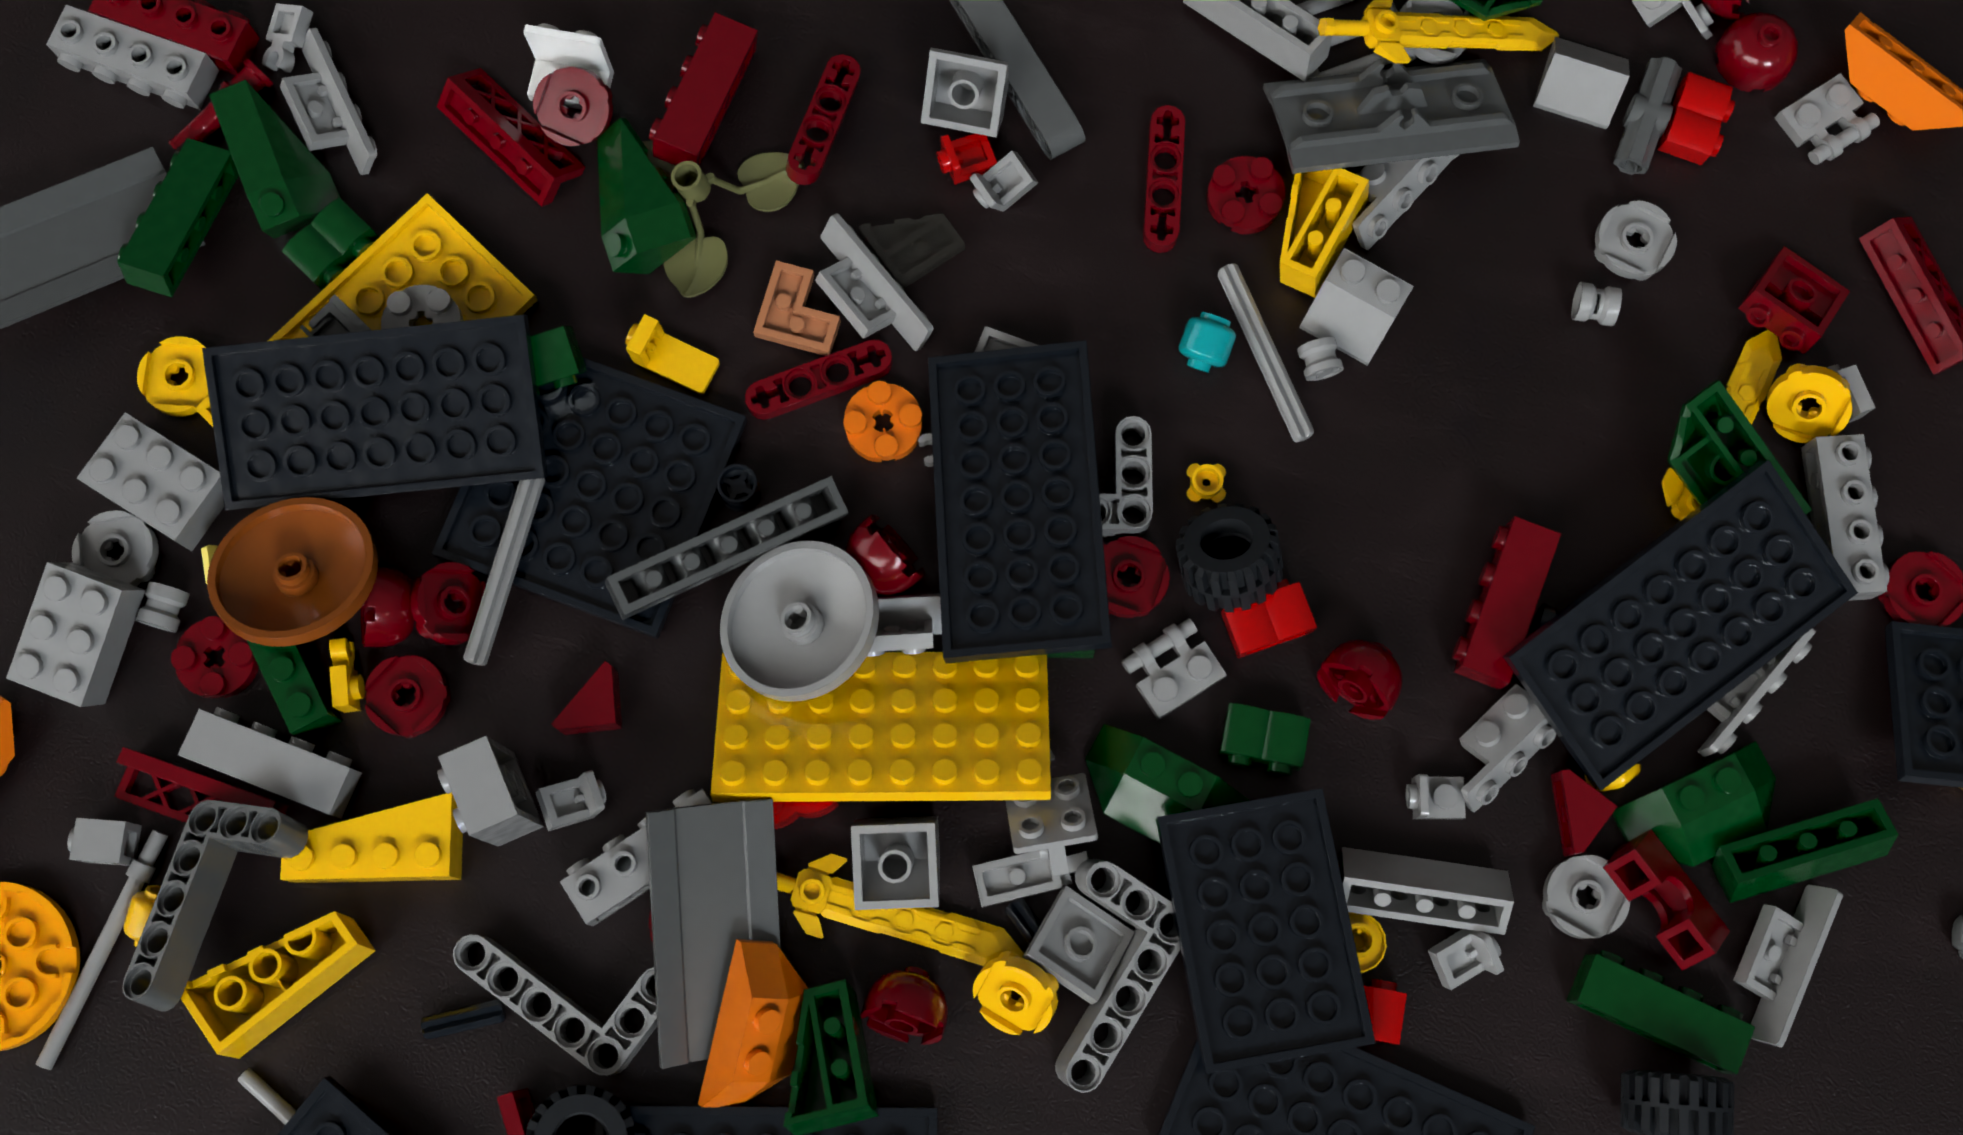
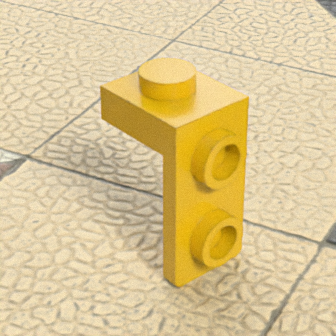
M646 314L643 315L639 324L634 323L626 336V350L633 363L698 394L705 393L720 365L718 358L664 333L659 321Z

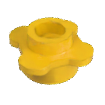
M1197 463L1191 464L1186 472L1190 478V488L1186 492L1188 499L1192 502H1198L1201 499H1211L1215 503L1223 501L1226 496V491L1223 489L1224 477L1226 475L1225 468L1220 464H1203L1201 466ZM1208 480L1210 485L1204 486L1202 482Z

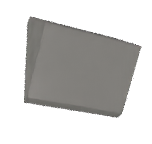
M1555 37L1533 107L1607 129L1630 77L1629 59Z

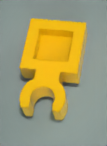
M347 638L329 640V650L333 666L329 667L332 707L343 713L361 711L360 699L365 697V685L362 676L358 675V671L354 669V643L348 642Z

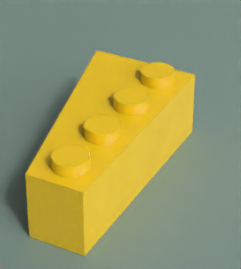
M452 792L308 830V840L304 849L293 858H281L280 880L293 883L461 880L463 833L458 828L453 816V809L458 808Z
M333 911L285 934L284 938L267 946L261 945L248 951V955L227 965L221 964L208 970L207 974L193 981H188L181 1000L216 1054L240 1059L376 950L354 918Z

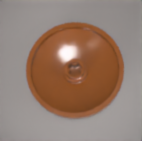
M300 497L278 501L260 508L245 517L220 542L214 552L208 570L207 589L209 598L225 625L236 635L247 641L272 647L308 643L338 629L362 607L372 591L376 580L378 553L366 525L357 514L342 504L314 497Z

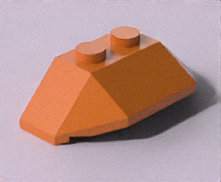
M1860 12L1845 29L1850 83L1856 87L1857 93L1866 101L1875 102L1885 109L1888 117L1893 122L1901 126L1906 125L1912 131L1963 127V89Z
M736 939L698 1105L701 1107L742 1106L791 1075L798 1049L796 1040L804 990L808 989V987L778 945L773 941Z

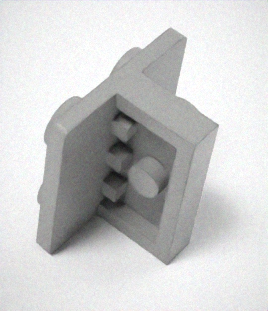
M1084 773L1051 778V800H1005L1014 853L1021 854L1039 850L1041 861L1050 860L1052 876L1069 874L1065 846L1098 839L1086 775Z

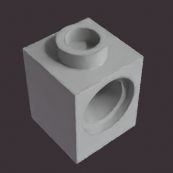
M76 818L75 827L71 829L68 835L69 860L130 866L133 858L137 859L142 825L126 821Z

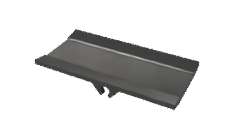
M1378 59L1364 72L1308 78L1306 82L1301 79L1264 83L1263 86L1265 95L1272 105L1286 146L1292 174L1516 148L1520 143L1514 119L1494 72L1485 59L1404 67L1403 64L1392 62V67L1387 70H1382L1384 64L1381 59Z
M153 147L0 207V329L124 279L117 263L119 250L132 237L138 216L142 212H146L153 199L155 186L158 182L163 181L167 175Z
M771 798L693 805L646 812L659 1064L661 1069L684 1065L689 1062L708 1060L736 939L773 941L780 948L773 799Z

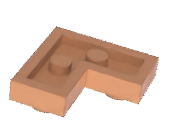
M776 260L753 331L756 338L823 356L831 354L841 319L840 316L805 307L815 276L814 270Z

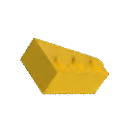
M1342 168L1297 173L1294 175L1280 257V283L1312 297L1317 296L1353 230V222L1361 215L1368 202V179Z

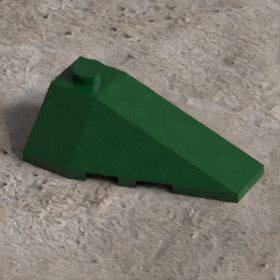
M246 80L209 94L245 193L264 233L275 239L312 223L324 207L333 200L341 198L330 172L317 160Z
M619 118L597 138L601 237L613 272L650 274L697 237L685 202L679 193H673L665 183L667 176L661 168L654 167L647 157L648 149L627 119Z

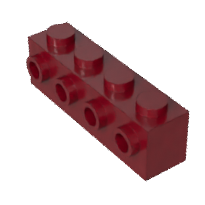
M93 0L88 9L90 13L204 52L219 70L235 76L243 69V61L247 58L250 59L260 39L246 16L233 10H229L228 13L216 10L213 5L205 0Z
M716 12L709 25L703 24L695 42V46H698L694 56L689 54L686 56L680 71V76L683 78L678 87L672 86L665 101V108L667 110L663 118L657 117L651 127L649 139L653 140V157L675 166L683 161H693L700 167L756 51L758 30Z
M1516 516L1505 526L1500 525L1491 544V548L1497 549L1493 562H1486L1478 581L1479 585L1484 586L1479 600H1472L1466 614L1465 621L1471 623L1466 637H1459L1452 654V659L1457 660L1454 673L1498 690L1510 683L1513 671L1503 658V655L1517 646L1526 637L1561 533Z

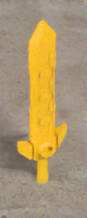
M1373 0L1364 10V16L1361 20L1321 18L1318 24L1320 36H1363L1365 44L1369 48H1373L1374 53L1393 63L1408 64L1411 61L1404 47L1542 51L1554 41L1555 37L1559 38V34L1555 30L1531 17L1500 16L1483 21L1477 16L1393 12L1390 9L1393 0Z
M1769 330L1745 342L1727 382L1726 390L1751 425L1761 403L1764 402L1782 361L1778 337ZM1668 468L1661 482L1667 507H1672L1671 512L1673 516L1681 521L1700 505L1672 468Z
M829 854L808 863V868L800 871L797 878L777 872V890L792 894L790 900L792 906L795 907L793 914L807 935L820 939L824 938L820 920L817 917V914H821L827 919L876 934L882 933L982 966L988 961L998 958L1004 951L1015 952L1021 958L1024 955L1023 951L1004 928L953 912L947 913L931 907L855 910L853 882L829 876L847 862V858Z

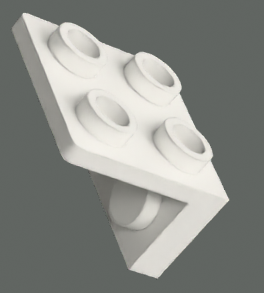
M545 23L538 24V26L525 25L523 33L535 57L527 91L530 101H533L535 90L545 76L557 69L572 66L592 71L602 79L605 85L609 88L611 87L614 70L600 37L585 30H578L575 33L562 31L553 25ZM574 96L572 100L565 99V106L582 110L578 97Z

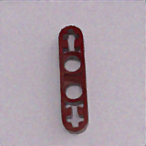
M835 55L827 62L790 149L786 173L791 181L796 184L810 185L819 178L854 95L861 69L859 63L849 55ZM843 70L848 74L845 75L840 88L835 85L837 74ZM823 98H833L840 104V108L829 111L824 109L819 101ZM815 127L820 128L826 132L828 137L823 141H815L807 135V130ZM807 151L812 153L810 164L806 167V170L800 169L799 164L802 163Z
M1171 105L1157 108L1152 114L1149 127L1143 239L1147 248L1157 253H1165L1173 249L1180 230L1185 117L1181 110ZM1166 118L1171 119V125H1173L1170 141H1162L1164 127L1161 124L1163 119ZM1160 153H1170L1174 156L1176 164L1170 169H1162L1156 165L1154 158ZM1158 189H1168L1172 192L1174 200L1169 205H1159L1154 201L1152 194ZM1159 216H1166L1165 233L1168 234L1163 241L1158 240L1157 234L1153 233L1157 230Z
M868 340L758 380L746 390L745 402L751 415L757 419H771L880 379L891 370L893 363L891 350L887 344L880 340ZM875 351L877 356H885L880 359L881 365L874 368L871 362L860 365L862 374H855L851 358L857 357V363L861 364L869 360L868 353ZM838 363L845 365L849 370L845 380L842 382H832L828 379L826 373L830 366ZM798 377L807 378L812 383L811 390L803 396L794 395L789 389L794 379ZM782 384L788 401L782 403L781 397L778 395L769 399L770 406L767 408H762L760 403L753 404L758 401L757 394L760 392H765L767 397L779 394L776 386Z

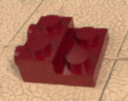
M1784 246L1774 257L1762 277L1752 287L1738 309L1746 314V318L1751 325L1765 327L1777 335L1783 347L1788 350H1798L1805 354L1822 337L1850 291Z

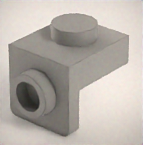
M1013 150L983 175L974 173L969 177L975 186L973 194L978 202L986 209L990 207L1002 212L1006 211L1039 183L1018 152Z
M593 770L583 772L578 778L539 788L536 792L548 831L593 819L605 809L606 792L602 782L599 779L596 780Z
M1462 929L1427 950L1442 986L1449 990H1453L1484 970L1495 975L1504 971L1499 958L1501 956L1499 944L1493 936L1481 931Z

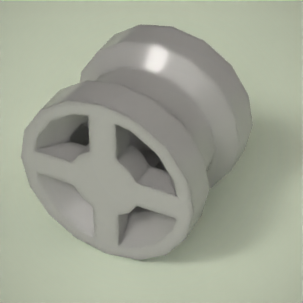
M1334 337L1318 338L1298 347L1299 358L1305 361L1304 376L1307 381L1326 379L1343 371L1342 360L1336 357L1337 342Z

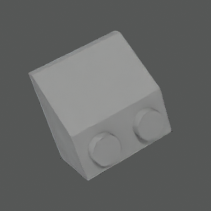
M931 47L921 123L997 138L1003 121L1009 83L1008 62Z
M1344 248L1299 328L1316 338L1334 337L1337 342L1336 349L1368 366L1414 286Z
M938 816L856 819L851 825L855 910L939 907L940 844Z

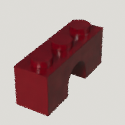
M1652 829L1620 846L1604 865L1603 869L1629 902L1642 895L1653 904L1661 921V928L1656 937L1682 971L1717 953L1730 930Z

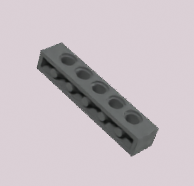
M832 476L610 575L606 578L605 585L621 619L624 620L749 563L776 547L797 541L842 520L849 512Z

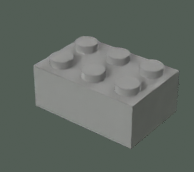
M126 412L77 477L81 482L190 551L194 550L225 507L219 471Z
M47 562L6 679L79 707L105 704L145 590L73 562Z
M484 736L438 756L442 769L437 770L438 778L444 791L447 794L452 792L458 808L453 809V816L462 833L468 832V835L499 847L544 827L513 751L490 737Z

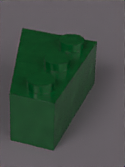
M846 979L805 989L796 1040L798 1049L795 1069L792 1071L790 1085L792 1086L788 1112H785L783 1126L793 1135H805L879 1116L856 992Z

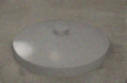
M797 541L776 547L757 558L741 573L726 598L720 621V639L726 661L741 681L757 693L774 700L789 702L805 701L827 694L848 680L861 666L871 650L879 623V603L876 589L862 566L847 552L834 545L819 541Z

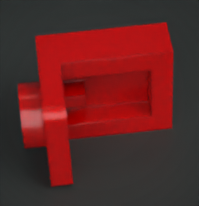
M974 133L953 141L950 140L948 134L940 137L941 150L936 151L937 159L943 174L950 173L954 185L970 180L969 177L974 173L983 175L997 163L986 135Z

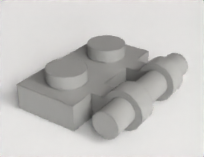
M1841 73L1789 105L1775 117V120L1797 148L1809 140L1812 142L1815 149L1808 153V157L1814 165H1818L1826 159L1830 161L1843 153V148L1853 142L1859 143L1870 136L1871 130L1880 125V119L1875 113H1870L1863 118L1857 117L1854 114L1864 102ZM1838 123L1843 131L1835 136L1830 135L1826 129Z
M1190 618L1177 626L1174 623L1163 629V635L1147 645L1142 642L1132 649L1133 653L1121 660L1128 674L1142 667L1148 675L1147 678L1136 684V688L1157 720L1227 676L1205 641L1193 649L1187 644L1185 639L1198 632ZM1173 648L1178 658L1160 669L1155 658Z

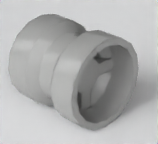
M1579 282L1572 302V320L1586 322L1588 319L1597 320L1600 325L1614 326L1621 308L1622 289L1612 286L1600 289L1596 288L1593 283Z
M149 582L145 591L148 599L145 606L139 609L135 621L176 633L180 624L178 617L180 608L186 606L190 594L171 586Z

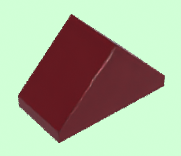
M604 661L551 725L564 735L622 729L618 672L608 662Z
M1570 769L1561 770L1551 775L1563 855L1568 857L1584 853L1618 806Z

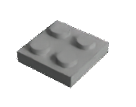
M1065 886L1057 895L1022 958L1035 963L1046 973L1052 974L1058 983L1093 1005L1098 1002L1135 932L1068 886Z

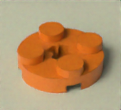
M875 381L859 390L850 399L845 409L843 425L850 446L861 457L872 462L889 461L892 459L896 461L906 457L917 446L918 438L922 436L923 417L917 400L909 391L895 384ZM880 414L881 416L888 414L891 416L890 422L893 427L889 431L883 428V432H879L875 429L876 421L874 418Z

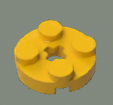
M183 336L170 337L159 342L161 346L157 347L152 353L148 351L143 356L137 371V384L147 401L162 413L176 417L193 415L197 412L194 408L209 396L202 348L206 347L193 338ZM180 368H185L188 378L183 384L177 385L175 381L171 380V376L178 374Z
M1805 364L1790 366L1786 373L1774 381L1767 395V413L1773 422L1774 429L1784 438L1798 443H1808L1815 437L1827 436L1829 434L1830 436L1837 435L1846 427L1852 415L1853 408L1849 382L1837 372L1822 366H1807ZM1814 398L1820 406L1819 408L1811 407L1808 411H1803L1800 401Z
M1004 951L998 958L988 961L983 966L974 981L973 996L975 999L976 995H978V1000L982 1005L979 1010L980 1013L995 1028L1011 1035H1021L1023 1030L1031 1031L1035 1029L1033 1033L1035 1034L1047 1027L1057 1009L1059 984L1052 974L1046 973L1035 963L1021 958L1015 952ZM1011 991L1021 995L1018 1001L1010 997Z

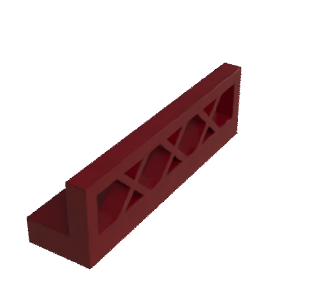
M478 68L447 78L437 108L541 207L553 202L562 182L583 174L585 166L562 144L553 141L545 135L541 129L542 125L484 70ZM477 83L487 93L475 90L471 85ZM496 109L508 112L513 118L502 115ZM523 134L535 137L540 143L528 140ZM548 158L560 161L565 168L559 169Z
M1911 216L1892 218L1861 236L1859 240L1933 375L1939 374L1962 362L1963 309Z
M122 747L116 763L125 765L127 768L114 797L185 823L192 809L204 800H222L230 803L268 807L278 810L283 814H286L289 807L283 803ZM139 771L150 774L157 788L156 791L143 797L130 793ZM162 779L172 783L167 786H164ZM183 786L189 788L195 804L178 811L173 808L168 793ZM200 793L206 794L210 797L202 800ZM160 797L163 805L153 802L152 800Z

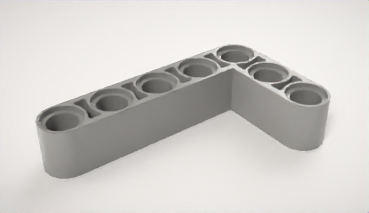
M1126 417L1119 422L1116 428L1113 442L1114 494H1100L1101 513L1104 516L1102 521L1103 538L1140 537L1148 529L1152 518V433L1147 421L1141 417ZM1126 432H1136L1140 435L1143 442L1139 445L1131 446L1123 441L1122 435ZM1127 470H1135L1142 475L1143 481L1135 485L1129 484L1123 479L1122 474ZM1131 508L1137 509L1142 513L1144 520L1137 524L1129 523L1123 517V512Z
M1088 859L1082 862L1075 873V883L1084 895L1135 927V933L1098 1002L1093 1005L1089 1004L1055 1063V1071L1058 1078L1070 1088L1081 1093L1090 1092L1101 1083L1180 951L1172 902L1115 864L1099 859ZM1102 868L1106 874V881L1102 888L1095 890L1091 884V877L1095 870ZM1136 891L1140 897V903L1137 909L1130 913L1126 908V898L1130 892ZM1170 913L1173 918V927L1169 933L1163 935L1160 930V921L1164 915ZM1149 949L1152 955L1151 964L1147 969L1141 971L1138 966L1139 955ZM1128 986L1130 990L1129 1001L1125 1005L1118 1007L1116 1003L1117 992L1120 988ZM1107 1023V1038L1100 1043H1095V1028L1099 1024ZM1079 1060H1085L1087 1065L1085 1074L1082 1078L1073 1080L1071 1076L1073 1065Z
M469 934L462 937L453 949L454 962L461 971L598 1075L607 1076L622 1072L657 1027L656 997L651 991V982L655 978L654 967L647 969L641 975L604 1025L493 939L486 936ZM481 943L485 949V957L479 965L473 966L469 961L468 952L474 944ZM508 968H513L518 974V983L511 991H506L501 985V976ZM546 993L551 999V1009L545 1016L540 1017L534 1011L533 1002L539 994ZM637 1008L643 1013L645 1020L642 1029L639 1032L632 1033L626 1028L625 1017L630 1010ZM574 1018L580 1019L585 1027L584 1035L578 1042L570 1041L566 1034V1027ZM608 1043L614 1045L618 1051V1060L611 1068L603 1066L599 1060L601 1048Z

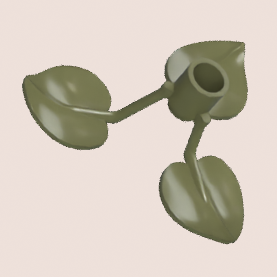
M653 140L642 141L648 149L647 157L654 167L661 168L667 176L665 183L674 193L675 189H677L686 200L697 231L696 239L664 262L667 277L683 297H695L710 290L722 278L728 265V250L724 241L714 236L704 238V229L696 207L697 203L707 198L711 185L714 184L739 195L746 193L748 203L758 211L773 212L780 210L792 200L799 184L791 181L786 173L789 153L768 152L750 157L743 162L737 172L738 179L743 186H736L715 177L713 173L705 175L699 165L693 161H683L675 166L653 157ZM804 161L799 164L800 169H804Z

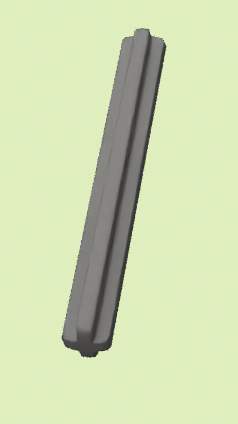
M1236 263L1228 264L1219 269L1218 278L1293 441L1297 443L1307 440L1314 434L1312 424Z
M545 478L519 481L463 656L464 660L468 663L485 666L488 662Z

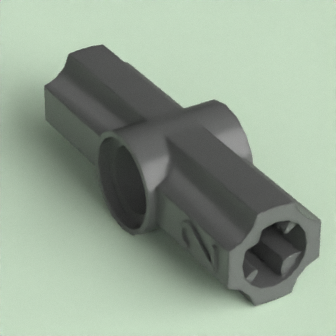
M1667 57L1651 58L1647 63L1638 92L1633 96L1622 123L1625 130L1614 156L1613 164L1621 172L1630 175L1645 174L1649 168L1658 139L1662 137L1670 121L1674 108L1670 104L1683 69L1673 59Z

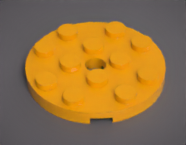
M0 882V1051L19 1047L45 1032L58 1019L78 979L80 971L79 942L74 926L65 911L56 901L40 890L11 882Z

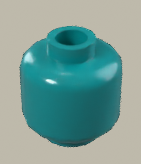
M1201 312L1200 317H1191L1187 321L1178 347L1179 352L1189 358L1187 366L1209 373L1211 366L1219 368L1227 364L1236 340V333L1230 328L1231 321L1207 312Z

